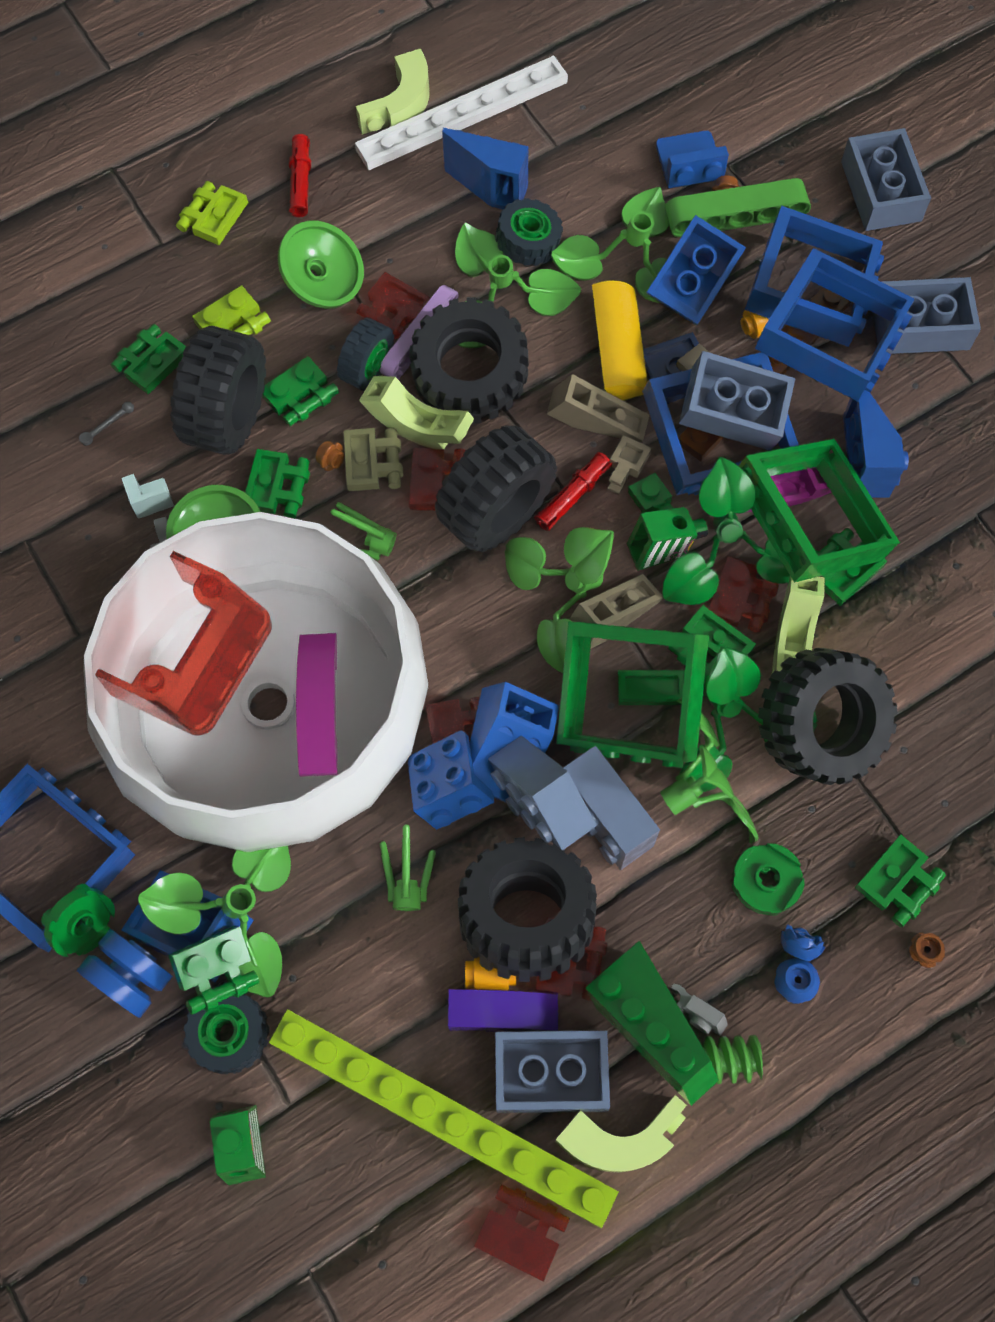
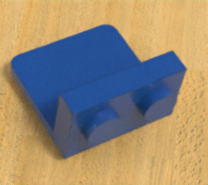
M710 131L665 137L656 141L657 153L668 188L714 181L718 177L725 176L729 154L726 146H715Z
M458 731L409 757L408 766L413 811L436 830L494 803L493 791L474 775L469 736L464 731Z

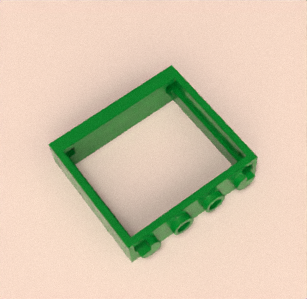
M835 439L746 455L739 464V467L749 476L755 488L756 496L751 510L794 583L882 561L900 543ZM816 467L864 545L818 556L770 476Z
M568 621L556 744L570 746V751H574V753H585L596 746L604 757L620 758V753L631 755L630 761L639 763H651V758L662 760V766L683 768V763L696 761L709 635ZM592 638L687 648L677 748L582 734Z

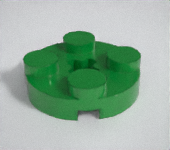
M767 843L766 845L750 847L742 853L734 866L732 889L748 909L759 914L778 915L791 908L803 892L805 884L800 869L801 864L790 850L781 845ZM769 871H772L775 874L773 880L777 882V885L775 887L772 885L765 887L761 884L762 879L759 877V873L767 874Z
M87 884L77 885L72 892L61 898L53 908L48 909L43 914L41 923L45 927L44 937L47 944L63 957H68L67 954L76 953L78 956L89 953L99 945L98 942L110 929L107 924L110 920V915L113 918L115 916L113 902L98 889L90 888ZM82 919L83 923L77 927L76 923Z

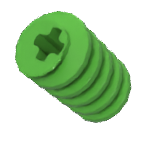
M741 1035L734 1036L732 1045L726 1036H720L717 1047L711 1036L705 1037L702 1047L711 1060L719 1081L717 1084L722 1083L724 1073H728L732 1084H736L739 1073H743L746 1083H751L753 1072H757L759 1078L762 1079V1051L756 1035H750L746 1044Z

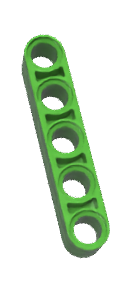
M793 178L678 196L666 203L665 211L672 235L682 237L695 215L718 230L724 231L774 223L781 205L807 214L811 209V204L804 182L801 179Z

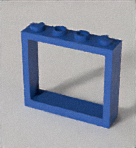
M781 205L744 310L770 319L783 298L784 292L767 286L784 236L865 264L863 273L878 280L879 276L874 275V273H878L884 259V255L880 254L883 241ZM800 298L785 324L849 347L855 334L862 333L867 320L862 318V316L866 315L868 310L854 303L851 315L849 316Z
M813 248L766 323L755 349L858 402L864 390L871 392L880 375L875 373V370L877 369L882 372L891 354L886 351L887 348L893 351L903 333L897 331L898 328L904 331L911 320L912 315L907 312L914 298ZM810 281L891 321L863 372L781 331Z
M762 352L732 359L773 371L768 355ZM692 369L649 379L642 391L676 496L684 493L698 495L703 480L711 471L709 469L690 474L665 399L687 392ZM787 415L783 437L778 442L780 449L799 446L789 415Z
M26 764L0 792V827L39 787L114 850L85 883L90 888L103 892L135 856L127 847L131 841L116 828L112 833L105 829L102 825L106 820L92 808L87 812L82 810L78 806L82 800L67 787L62 792L53 785L57 779L44 768L37 772L30 765ZM0 891V914L37 947L49 953L52 948L45 940V929Z

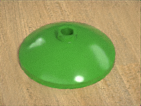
M305 221L292 227L280 242L278 266L281 276L288 288L302 301L319 308H337L347 304L359 292L364 278L363 261L354 242L339 228L322 221ZM311 270H314L317 273V276H315L311 272Z
M226 485L204 486L188 493L174 506L167 521L166 538L169 539L200 521L257 513L260 510L250 496L237 488Z

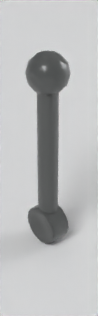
M128 401L124 402L119 411L90 432L81 433L79 436L80 442L85 446L90 445L93 442L94 436L125 413H132L134 405Z

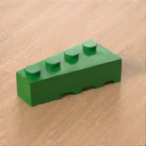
M640 941L633 945L585 988L596 1009L691 1106L719 1081L711 1060Z

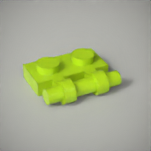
M206 181L202 188L199 187L194 192L191 204L188 207H184L179 214L180 219L176 227L180 231L186 232L189 226H192L195 236L220 245L248 204V200L245 194L223 185L214 193L215 186L211 182Z
M242 285L192 316L199 329L216 326L232 331L244 323L234 331L246 335L258 334L263 331V326L271 322L265 311L255 317L256 314L260 313L259 305Z

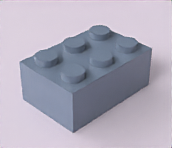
M905 128L848 138L841 163L865 231L921 222L930 203L931 196Z
M971 277L882 281V283L914 298L907 312L912 315V318L904 331L898 328L897 331L903 334L893 351L887 348L886 351L888 353L971 349L981 330ZM872 312L877 344H879L891 321Z
M702 351L692 366L679 424L771 450L783 437L795 378Z
M522 735L488 758L494 769L490 773L492 779L502 791L505 789L509 795L505 801L515 816L521 815L531 830L535 828L545 843L552 841L563 851L597 826L569 772Z
M596 746L564 767L569 772L597 825L586 834L589 837L595 836L602 845L599 848L600 852L610 865L615 863L622 870L654 847L660 831L659 827Z
M607 1031L495 1032L497 1113L608 1112L610 1109Z

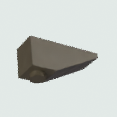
M573 374L554 387L547 415L573 428L620 439L624 435L640 443L644 439L649 414Z
M642 574L580 603L569 620L626 627L661 602L663 595ZM592 638L591 649L606 642L608 639Z

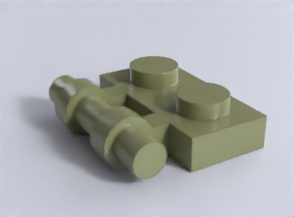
M375 428L343 430L348 491L379 489V478L381 477L388 478L389 488H400L403 466L399 463L401 441L397 437V430L388 428L385 430V438L377 439ZM384 452L387 463H378L377 453Z

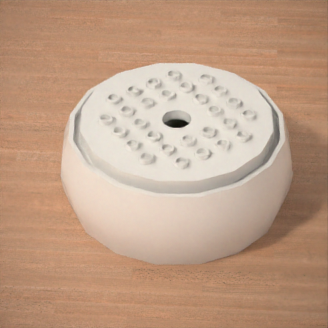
M264 512L200 521L145 551L105 596L84 654L83 663L88 732L122 795L178 836L244 852L315 841L370 808L411 755L428 690L419 624L382 566L321 524ZM336 633L337 670H335L338 775L300 777L296 727V678L299 636L304 634ZM263 689H279L287 696V705L284 712L273 720L265 721L254 717L250 711L253 697Z

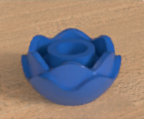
M787 925L785 931H781L783 949L794 957L811 961L818 958L825 949L822 938L820 936H811L804 928L793 929L792 926Z
M791 958L783 961L777 967L774 984L776 990L787 1001L793 1004H800L810 1001L815 997L819 990L820 977L816 968L809 961ZM795 977H799L801 982L796 983Z

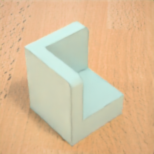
M134 474L121 478L129 502L138 519L174 506L167 484L163 478L141 486Z

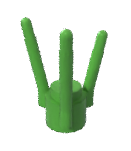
M340 502L336 504V507L345 513L336 509L330 511L333 516L367 532L365 545L369 546L370 550H359L375 560H379L381 554L387 557L390 555L396 541V532L380 526Z
M405 824L403 826L402 880H397L396 887L386 842H380V850L388 887V902H393L392 909L397 911H417L421 909V902H427V887L436 852L435 850L429 851L420 887H418L417 880H410V827Z

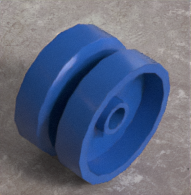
M110 928L98 944L100 950L113 960L111 964H107L96 955H88L77 968V972L136 1017L141 1018L152 1002L150 996L137 986L139 982H143L154 991H162L173 976L155 962L157 959L131 939L128 942Z

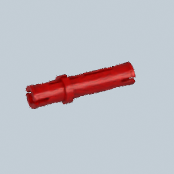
M296 134L292 137V156L289 158V168L291 169L289 212L295 217H304L308 214V174L312 161L309 157L310 139L304 134Z
M597 452L581 470L577 469L572 474L573 478L534 517L537 524L542 529L550 531L586 492H591L595 488V483L612 467L609 458L603 453Z

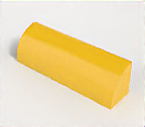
M603 281L592 284L604 389L607 393L622 401L641 396L647 384V374L635 289L621 281Z

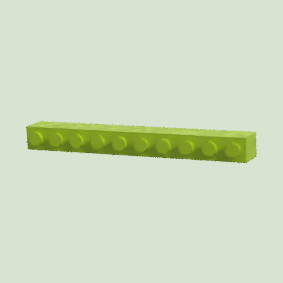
M287 1009L269 1041L275 1048L599 1228L603 1227L619 1191Z

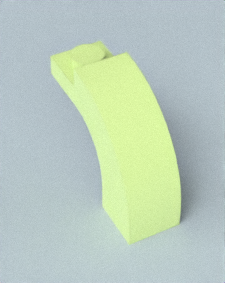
M421 49L394 56L396 77L400 85L392 94L356 106L358 125L362 135L388 126L392 127L425 111L429 100V77L427 62Z
M373 376L359 400L377 420L388 428L396 429L397 434L422 446L437 450H444L448 443L460 444L474 420L468 411L441 410L424 404L411 395L395 376Z
M790 576L777 631L772 673L775 670L781 671V663L789 657L796 658L795 655L798 652L806 649L812 650L815 628L824 599V577H815L794 583Z
M674 1095L642 1132L627 1137L614 1136L603 1131L580 1111L557 1137L555 1142L575 1160L593 1169L606 1172H628L640 1169L663 1157L674 1146L663 1134L665 1131H668L672 1135L682 1124L686 1117L681 1112L687 1105Z

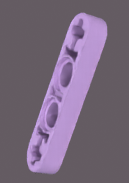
M446 285L438 288L383 359L380 368L382 375L395 376L399 379L411 363L409 349L413 344L412 336L415 329H421L420 321L425 315L432 317V309L441 304L443 308L449 306V300L458 298L459 294L457 291Z

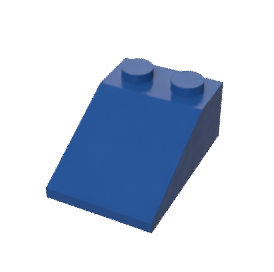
M695 215L646 293L697 326L746 247Z
M864 390L858 402L850 398L843 414L847 459L872 498H889L895 486L899 485L901 474L908 468L909 456L907 451H903L901 436L871 393Z
M160 870L150 886L160 878L168 875V873ZM202 889L203 897L200 903L214 901L222 897ZM138 903L121 931L169 958L168 954L232 926H240V920L226 916L221 907L199 910L201 920L195 930L185 934H171L162 931L146 918ZM248 916L249 920H248V922H247V930L249 929V927L251 926L252 922L254 921V920H253L252 918H250L249 916ZM216 976L210 980L216 982L219 976Z

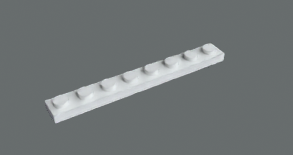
M551 56L355 142L356 152L367 169L371 170L441 139L443 127L462 130L567 83L568 74L555 56Z

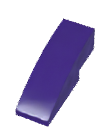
M449 989L448 1028L449 1031H558V994Z

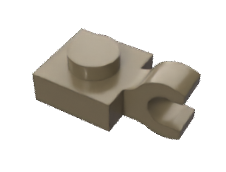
M623 435L610 458V463H612V467L615 470L609 479L611 483L608 490L619 495L628 475L638 478L651 454L652 448Z

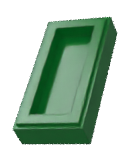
M618 670V704L682 705L677 700L683 696L685 670Z

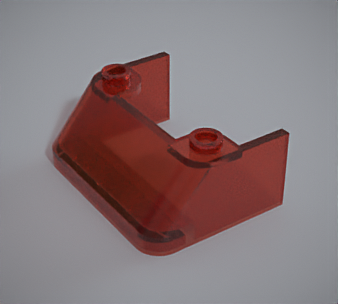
M173 551L169 557L182 581L193 586L196 600L202 606L210 609L209 614L174 671L161 665L146 666L140 670L132 684L101 669L97 670L95 676L111 696L191 735L200 736L207 734L215 727L272 630V620L268 611L223 573Z

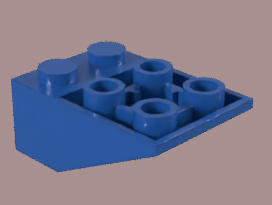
M443 127L445 172L491 207L504 210L508 203L511 204L514 200L524 199L528 188L529 146Z
M507 682L482 688L470 739L474 775L493 791L495 799L506 802L505 799L509 795L505 789L502 791L492 779L490 773L494 769L488 758L521 735L545 753L554 735L560 706Z

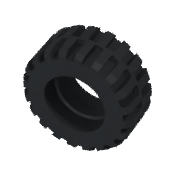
M467 297V302H459L458 298L449 300V306L443 308L440 304L432 309L433 316L425 315L420 321L421 329H415L412 336L413 344L409 349L413 380L419 396L424 398V403L441 410L468 411L474 418L472 424L482 423L481 417L488 416L490 420L499 417L498 410L500 409L507 412L513 406V398H520L523 393V385L527 383L528 378L527 339L525 333L521 332V324L514 317L510 319L509 311L503 306L496 309L494 308L493 301L484 299L483 303L476 302V297ZM464 342L485 344L492 348L499 357V362L491 373L473 381L458 380L449 376L441 368V360L452 347Z
M216 326L202 328L197 331L196 335L192 336L190 344L185 347L183 358L177 367L178 372L176 380L174 379L172 388L174 391L170 404L172 407V412L170 413L171 421L174 423L172 428L182 443L222 455L235 453L244 445L245 439H248L251 434L252 426L255 425L265 388L266 356L263 354V346L255 337Z
M501 426L500 429L490 431L486 437L482 436L478 439L476 444L472 448H468L463 453L464 456L458 462H455L451 468L452 471L448 476H445L442 488L437 492V501L435 502L437 519L470 550L484 552L487 549L496 548L499 543L507 541L513 533L516 534L521 529V526L531 519L536 509L540 508L544 502L543 499L552 489L551 484L555 482L557 466L554 456L518 426Z
M827 648L800 651L795 655L796 658L789 657L781 663L782 670H775L769 678V681H771L769 688H764L761 698H764L763 707H759L758 718L763 720V725L759 726L761 738L768 740L764 743L769 755L774 756L775 762L782 768L789 770L790 773L822 784L832 785L837 783L842 785L850 783L853 778L860 779L869 773L867 768H875L882 760L880 755L883 752L887 753L892 744L889 742L891 733L895 734L897 724L894 723V715H898L897 703L892 701V697L895 696L892 685L885 683L888 678L881 668H876L873 661L866 657H861L859 654ZM835 686L842 701L841 720L834 734L827 741L819 745L813 732L814 711L820 698Z
M525 837L514 838V842L509 844L505 840L494 844L493 851L490 852L489 849H485L477 855L478 863L471 862L465 870V877L460 881L458 898L460 932L462 940L467 942V950L473 958L480 956V965L488 971H491L493 967L498 969L499 977L509 979L510 975L519 976V982H530V977L539 976V980L542 981L550 979L551 972L555 970L558 974L569 970L570 960L578 962L584 955L585 947H588L591 943L593 928L595 927L596 888L591 883L592 875L588 868L585 866L580 867L581 859L572 852L567 855L565 849L562 851L554 843L552 846L548 845L540 838H535L534 841H525ZM529 890L540 892L550 897L559 906L561 911L546 924L526 928L507 923L493 909L505 896L517 891Z

